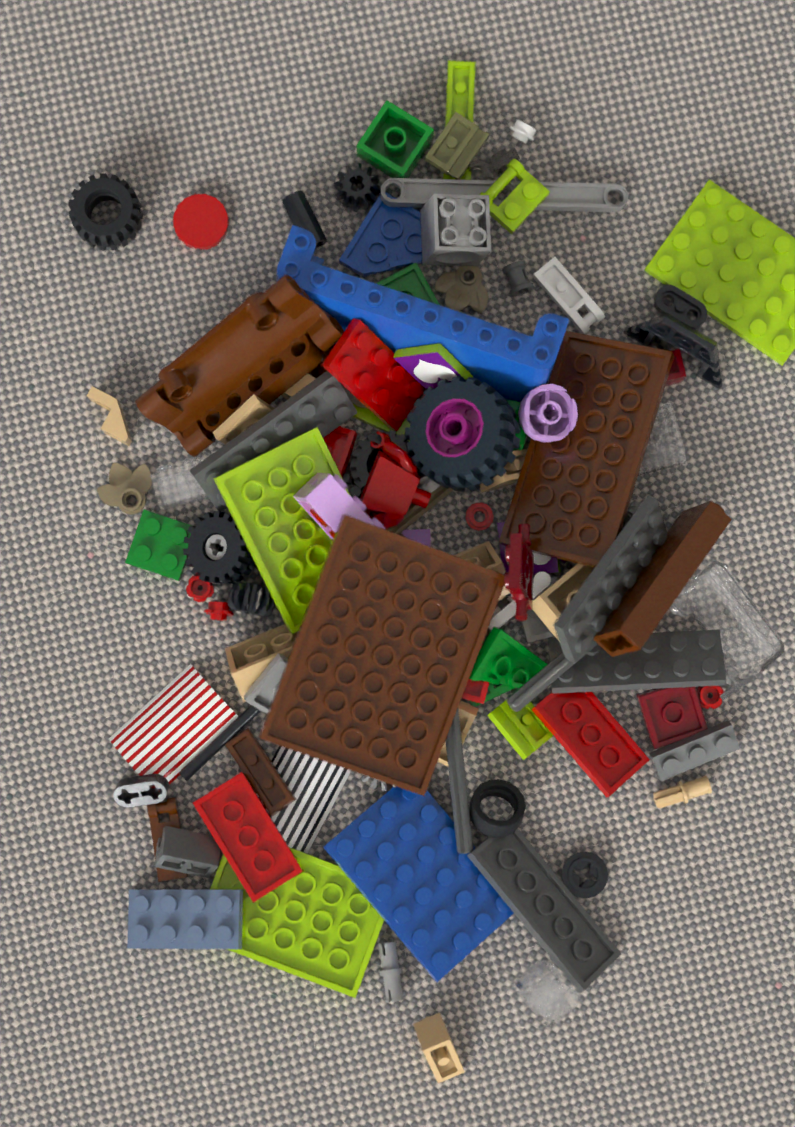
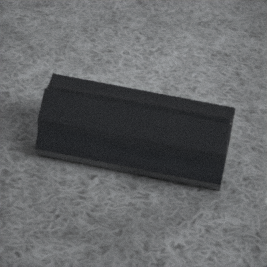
M303 190L287 195L282 200V204L292 224L310 231L315 237L316 249L322 247L327 243V238Z

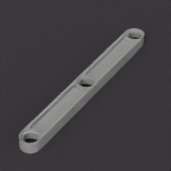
M390 178L382 184L380 197L387 206L423 208L433 194L479 195L481 192L485 193L495 181ZM510 181L504 189L512 192L521 181ZM540 182L550 193L535 210L619 212L628 201V192L625 187L619 184ZM396 186L401 191V195L397 199H390L385 194L386 188ZM618 192L622 196V203L618 205L610 203L607 198L608 193ZM496 196L493 203L499 206L502 201Z

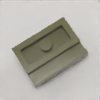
M455 112L426 154L425 161L446 175L455 178V180H460L488 140L489 133L479 129V126Z

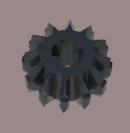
M357 163L356 170L347 165V174L344 172L337 173V178L340 181L334 182V189L338 190L335 197L337 200H343L342 206L344 208L353 204V211L357 212L358 205L362 204L363 208L367 210L369 209L368 201L375 203L377 200L375 194L381 191V186L377 185L379 176L371 175L372 168L370 166L362 171L361 163ZM355 184L357 187V184H361L362 190L359 191V188H357V191H353L352 185Z
M234 582L228 596V606L231 610L261 617L271 616L276 605L267 587L253 583Z

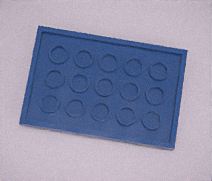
M397 786L391 788L323 847L436 982L441 980L514 914L467 856L469 853H458L454 821L427 790L425 796Z

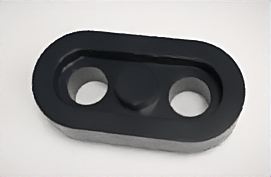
M673 285L661 287L654 297V306L661 314L668 313L694 329L701 327L707 318V309L702 302ZM663 298H670L673 302L672 305H665ZM687 313H695L696 319H688Z

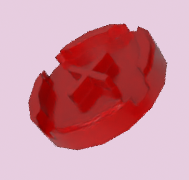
M194 194L185 198L177 206L173 215V227L179 240L186 246L208 250L217 246L226 236L229 217L224 205L217 198L208 194Z

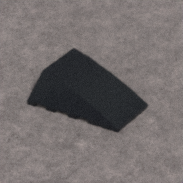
M666 313L628 327L623 332L647 347L654 335L703 363L696 374L697 377L718 389L722 387L717 342L674 316Z

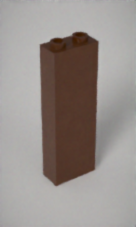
M711 500L682 511L667 532L668 535L665 543L658 547L652 556L650 564L643 568L634 586L627 590L621 599L619 607L612 611L606 620L604 628L597 632L593 638L610 656L622 655L640 650L732 520L719 504Z

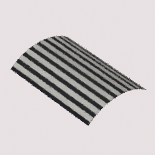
M279 745L271 761L296 797V800L274 816L270 815L289 847L308 853L351 770Z

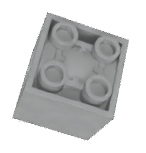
M433 194L420 210L422 265L478 266L491 252L489 195Z

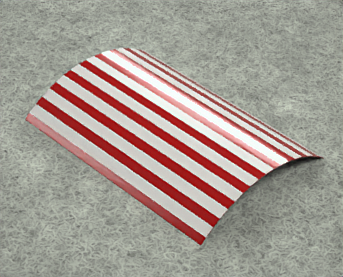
M190 664L109 738V741L139 776L160 774L167 779L170 785L180 776L179 773L239 716ZM151 785V788H154L155 792L160 791V789H156L155 785Z

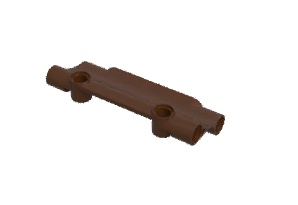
M285 274L265 292H257L250 295L245 302L183 354L159 372V381L135 400L136 406L146 418L166 427L174 433L183 448L191 456L196 457L215 442L213 432L253 394L270 405L318 366L323 357L322 351L325 352L333 346L344 333V329L334 317L316 304L290 275Z

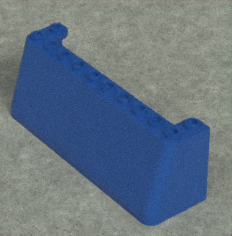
M292 225L277 266L276 282L285 274L290 275L316 304L339 322L344 331L353 318L359 319L394 353L397 349L441 343L468 370L473 378L479 379L482 383L486 382L506 400L521 402L529 391L540 385L547 384L569 322L568 318L556 314L543 315L538 320L532 337L323 266L324 259L314 256L316 249L314 235L306 229Z

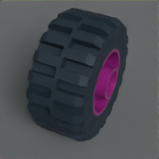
M456 376L452 378V382H449L447 379L437 382L438 387L435 389L430 386L424 391L426 395L422 400L417 398L413 404L416 409L414 413L409 412L406 420L410 423V427L405 428V438L410 441L406 444L408 454L413 456L411 461L424 475L440 486L447 489L451 488L454 491L464 492L466 488L470 491L480 490V484L482 483L486 486L495 482L493 478L497 474L502 477L507 472L504 467L508 462L513 463L516 457L512 453L513 449L519 448L520 439L515 434L520 432V424L515 420L517 415L514 409L492 386L486 382L482 383L477 378L469 377L465 382L462 376Z

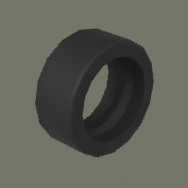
M501 779L488 780L481 783L474 791L469 805L470 819L474 827L484 835L494 838L506 837L514 833L520 826L526 809L525 799L519 788ZM490 796L503 798L514 809L513 816L508 820L501 821L491 819L482 811L480 807L481 801Z

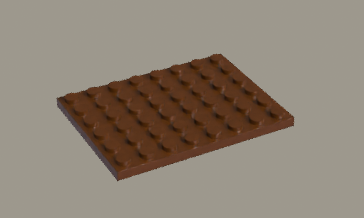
M342 514L259 738L425 796L505 584L504 575Z

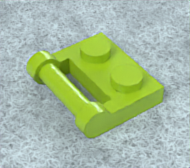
M512 159L507 164V169L485 193L481 192L479 195H489L490 216L510 234H513L548 197L550 191L526 171L518 160ZM514 177L518 178L521 183L499 206L493 203L495 197Z

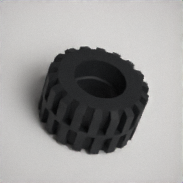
M100 173V178L98 179L94 175L89 176L90 181L87 183L82 180L79 183L80 190H73L72 196L74 200H69L68 204L71 211H68L69 218L84 242L87 241L89 246L93 248L98 246L103 251H106L107 247H110L112 251L118 250L117 245L122 244L123 247L127 246V239L131 238L134 240L137 237L135 231L141 230L142 224L140 219H143L142 207L133 188H130L128 182L124 179L120 181L119 177L113 174L111 178H108L106 173ZM111 200L121 204L120 214L113 222L100 225L91 221L92 211L99 203Z

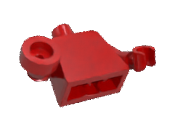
M378 431L376 433L381 436V443L378 444L371 441L370 445L373 448L383 450V452L378 451L360 500L367 508L364 511L370 519L376 518L388 530L396 527L404 519L410 504L426 509L431 492L417 488L420 476L417 473V467L411 461L412 459L406 451L392 442L388 434Z

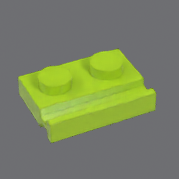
M506 699L487 716L524 760L554 735L531 710L535 707L531 702L519 712H515L509 707Z

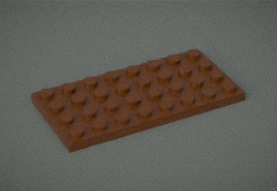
M565 331L548 384L563 387L567 390L566 393L570 398L575 400L578 412L576 426L565 438L559 441L545 443L531 438L499 539L501 545L506 546L510 544V534L518 533L519 524H529L531 526L530 548L533 553L596 567L621 533L675 356L672 351Z

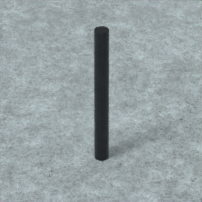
M250 705L179 774L188 781L261 710Z

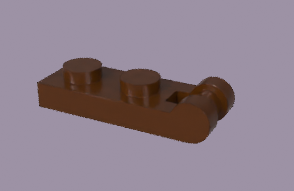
M176 797L167 798L165 802L147 805L155 858L158 838H162L164 827L169 826L181 829ZM169 813L170 821L160 823L159 814ZM156 867L158 882L188 877L186 873Z

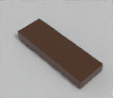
M247 728L225 744L270 815L274 816L296 800V797L251 729Z

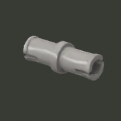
M396 941L378 944L382 970H379L380 976H383L386 1003L404 1000L400 974L403 971L398 963Z

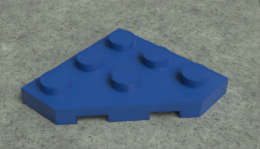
M385 192L388 198L397 199L392 195L388 194L387 192ZM379 195L339 259L340 264L362 277L407 267L415 262L417 264L422 263L421 213L412 207L387 206L382 202Z

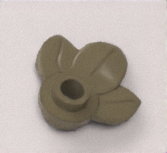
M460 266L456 272L442 274L435 284V291L446 294V308L461 312L469 305L475 312L482 314L487 306L488 291L482 285V272L477 266ZM466 273H471L474 279L466 281L463 276Z
M113 463L109 472L110 484L97 488L100 499L108 506L119 507L126 514L135 515L140 513L146 505L145 494L152 486V476L146 464H142L132 472L122 464ZM131 496L137 498V503L133 506L127 504V500Z

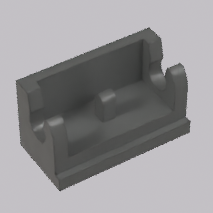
M165 826L162 838H158L154 867L210 878L219 865L220 847L211 835Z

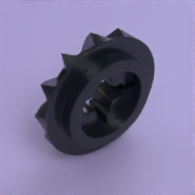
M581 851L567 859L563 865L561 878L564 885L574 896L591 898L598 895L605 888L608 880V870L604 861L599 856L591 852ZM589 862V873L596 880L586 879L581 884V887H579L580 876L573 872V870H583Z

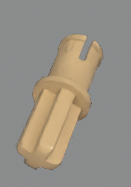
M705 775L685 783L679 781L676 786L653 793V799L657 808H663L682 801L686 804L689 799L712 793V789Z

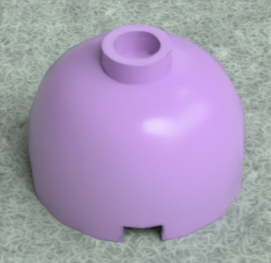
M545 384L529 391L520 402L518 417L523 431L530 438L545 443L559 441L574 429L578 417L577 405L575 400L571 399L566 393V389L555 384Z

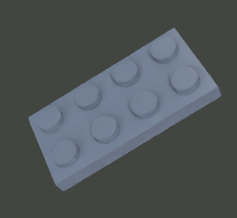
M129 890L127 949H242L243 890Z

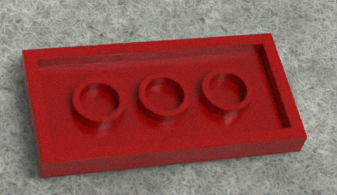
M353 318L322 366L388 428L397 431L425 388L393 358L395 353L361 320Z
M551 692L531 709L606 798L611 796L650 760L593 692L555 694Z
M243 772L193 802V805L253 903L303 872V869Z

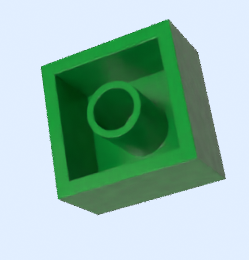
M386 100L356 145L357 157L391 178H409L433 142L434 129Z

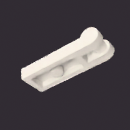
M556 257L552 258L533 274V278L565 313L581 334H586L594 322L599 323L605 318L602 310ZM585 307L589 313L582 318L578 311Z
M539 572L533 578V600L550 585L551 578L546 572ZM511 596L507 598L510 604L504 609L495 608L487 629L489 634L493 627L500 628L516 615L515 600H512Z

